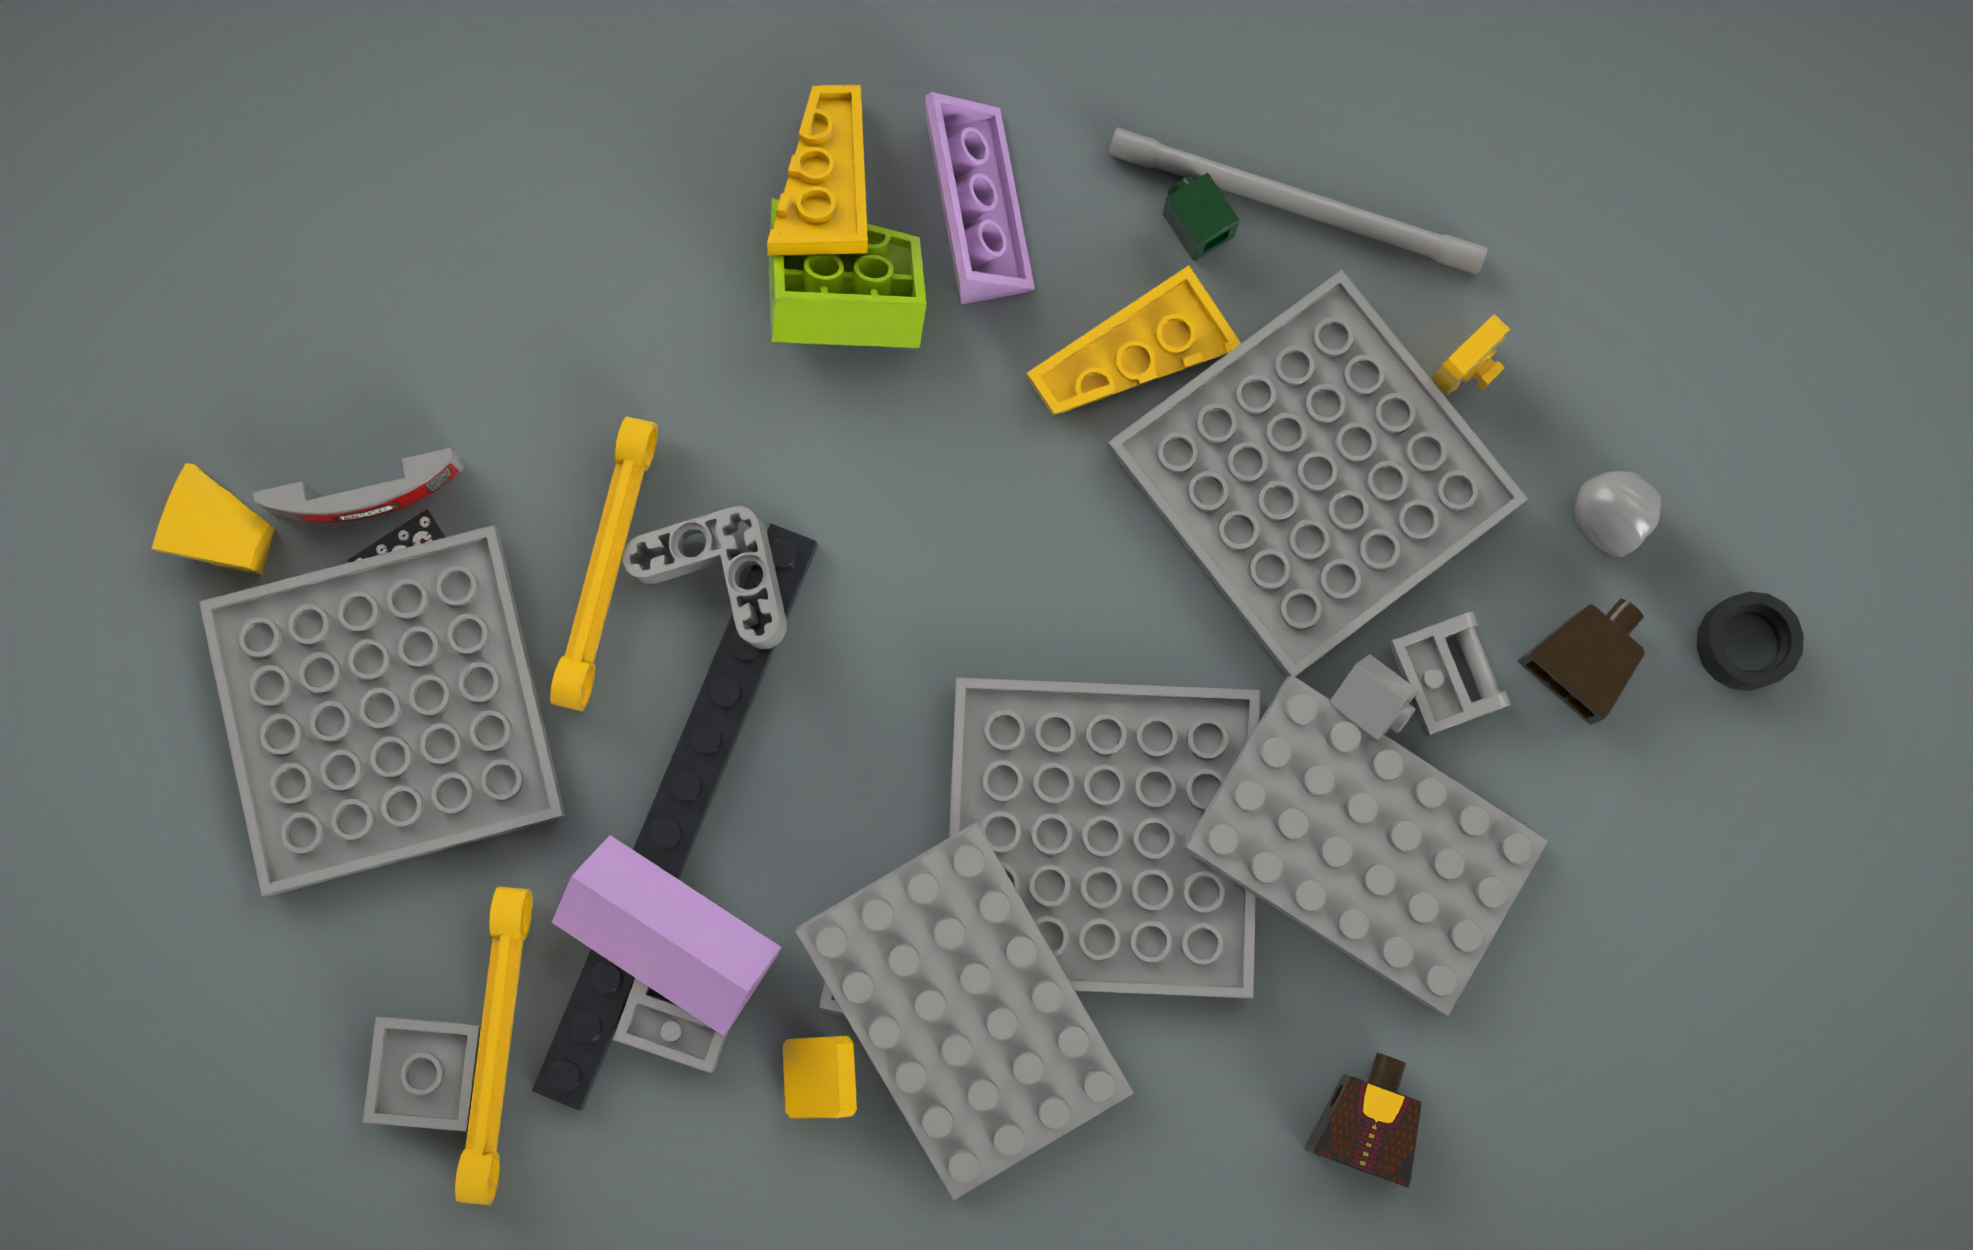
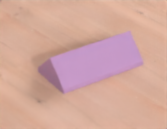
M935 92L927 94L925 96L927 126L960 304L1024 294L1035 290L1000 108Z
M611 835L605 839L571 876L551 922L723 1036L727 1034L783 948Z

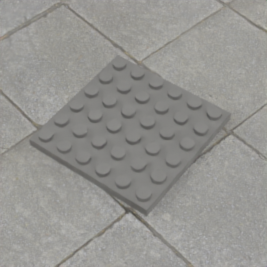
M1342 269L1115 436L1107 444L1111 453L1287 677L1290 675L1298 676L1528 500Z
M494 525L199 601L261 896L280 894L566 817L499 530Z
M956 677L949 838L972 824L978 823L1075 991L1253 998L1256 896L1184 850L1183 847L1259 724L1260 690Z

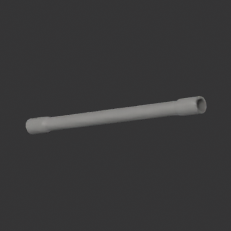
M1119 127L1116 128L1108 152L1109 156L1146 168H1157L1185 178L1192 177L1194 180L1209 173L1217 187L1221 190L1433 258L1438 263L1478 275L1487 254L1488 247L1449 234H1437L1163 145L1156 139Z

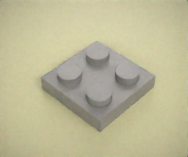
M384 1016L376 1017L362 1123L467 1132L481 1025Z

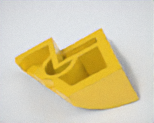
M186 463L165 505L152 549L160 553L205 561L218 567L263 575L275 528L245 506L231 492L205 474L198 466Z

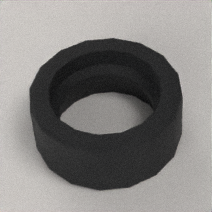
M1749 591L1729 597L1706 613L1698 628L1696 648L1703 667L1714 680L1731 689L1751 691L1780 682L1795 670L1803 654L1804 634L1798 617L1785 602L1768 593ZM1743 612L1755 613L1764 618L1773 628L1777 639V654L1774 660L1765 668L1756 671L1744 670L1736 666L1726 655L1722 644V630L1726 622L1734 615Z

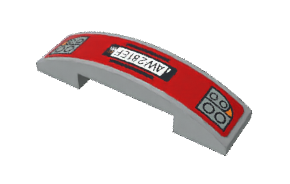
M450 447L402 458L405 478L319 498L318 493L302 481L252 493L256 504L270 513L284 518L319 524L359 522L395 513L428 498L462 472L464 464L463 459Z

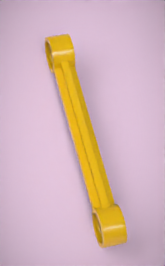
M626 416L620 426L615 446L616 465L565 656H562L557 664L551 684L550 702L552 705L582 712L590 699L595 679L594 661L643 475L649 469L656 450L658 424L655 422Z
M498 886L491 903L489 930L492 937V946L466 1148L461 1154L455 1180V1198L460 1203L491 1205L498 1186L500 1156L497 1152L523 941L528 935L532 918L533 896L530 889Z

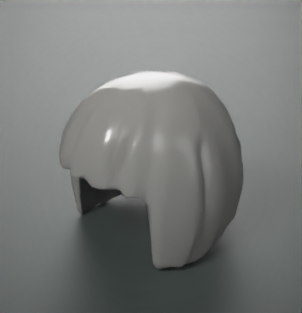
M1624 470L1604 472L1594 476L1581 486L1574 504L1575 520L1584 536L1592 544L1613 557H1624L1636 550L1656 528L1661 513V495L1645 478L1634 472Z

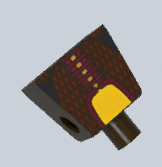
M1376 1052L1367 1082L1344 1074L1310 1135L1305 1149L1319 1156L1409 1188L1421 1101L1397 1093L1407 1063Z

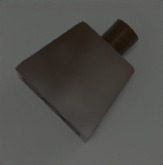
M1619 599L1606 615L1596 606L1590 604L1536 644L1517 662L1589 725L1605 719L1610 713L1645 654L1643 647L1629 636L1643 620L1644 616L1635 605L1625 599Z

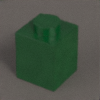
M1209 173L1196 180L1192 177L1184 178L1170 188L1167 193L1163 216L1193 261L1235 237L1240 220Z

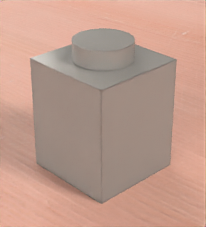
M1369 654L1356 663L1329 702L1351 721L1379 740L1390 729L1397 734L1402 730L1416 711L1409 703L1419 690Z

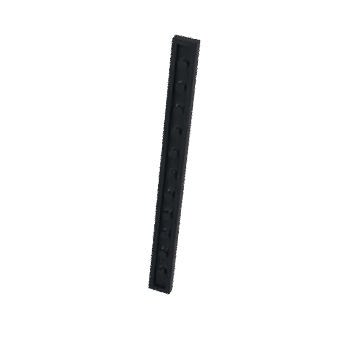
M770 523L767 535L787 620L818 543L813 539ZM752 566L743 589L750 590L761 583L763 578L761 566ZM749 602L756 608L758 615V624L751 626V629L762 635L765 633L764 626L772 622V620L761 613L758 602ZM733 613L633 848L634 851L677 879L680 878L776 647L759 649L746 642L738 634ZM592 949L532 1088V1092L579 1111L583 1110L620 1022L635 977Z

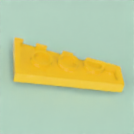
M861 85L812 86L799 130L798 145L795 155H792L788 168L784 193H781L777 206L774 228L770 230L768 237L767 254L768 256L868 253Z
M1188 265L1027 372L1025 377L1053 417L1225 356L1239 346L1241 342Z

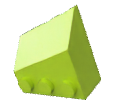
M771 198L770 230L774 228L779 200ZM867 223L868 253L769 256L771 342L920 348L927 305L920 237Z

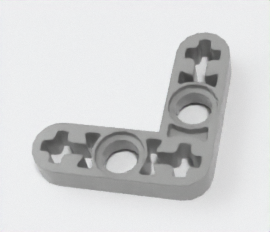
M744 506L729 507L639 535L631 539L625 546L622 555V563L625 570L634 578L646 584H657L722 564L735 626L739 636L753 647L759 649H770L778 645L784 638L787 630V620L767 530L763 520L749 508ZM740 521H744L751 527L744 531L746 546L753 552L744 553L741 542L731 535L738 531V523ZM695 533L704 534L706 545L701 554L696 557H685L683 553L685 540ZM651 550L656 555H661L650 560L651 568L645 569L639 564V562L645 560V551ZM671 552L673 558L675 559V562H673L664 554ZM750 565L761 566L763 570L761 583L750 590L742 589L739 584L741 572ZM749 602H758L761 613L772 620V622L764 626L765 633L762 635L751 629V626L758 624V615L756 608Z

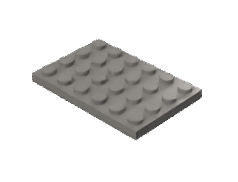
M1290 675L1285 679L1183 849L1439 1015L1449 1016L1548 840L1386 735H1383L1379 740L1375 739L1334 708L1329 702L1330 699L1293 675Z
M977 822L795 929L796 934L953 1200L1134 1094Z

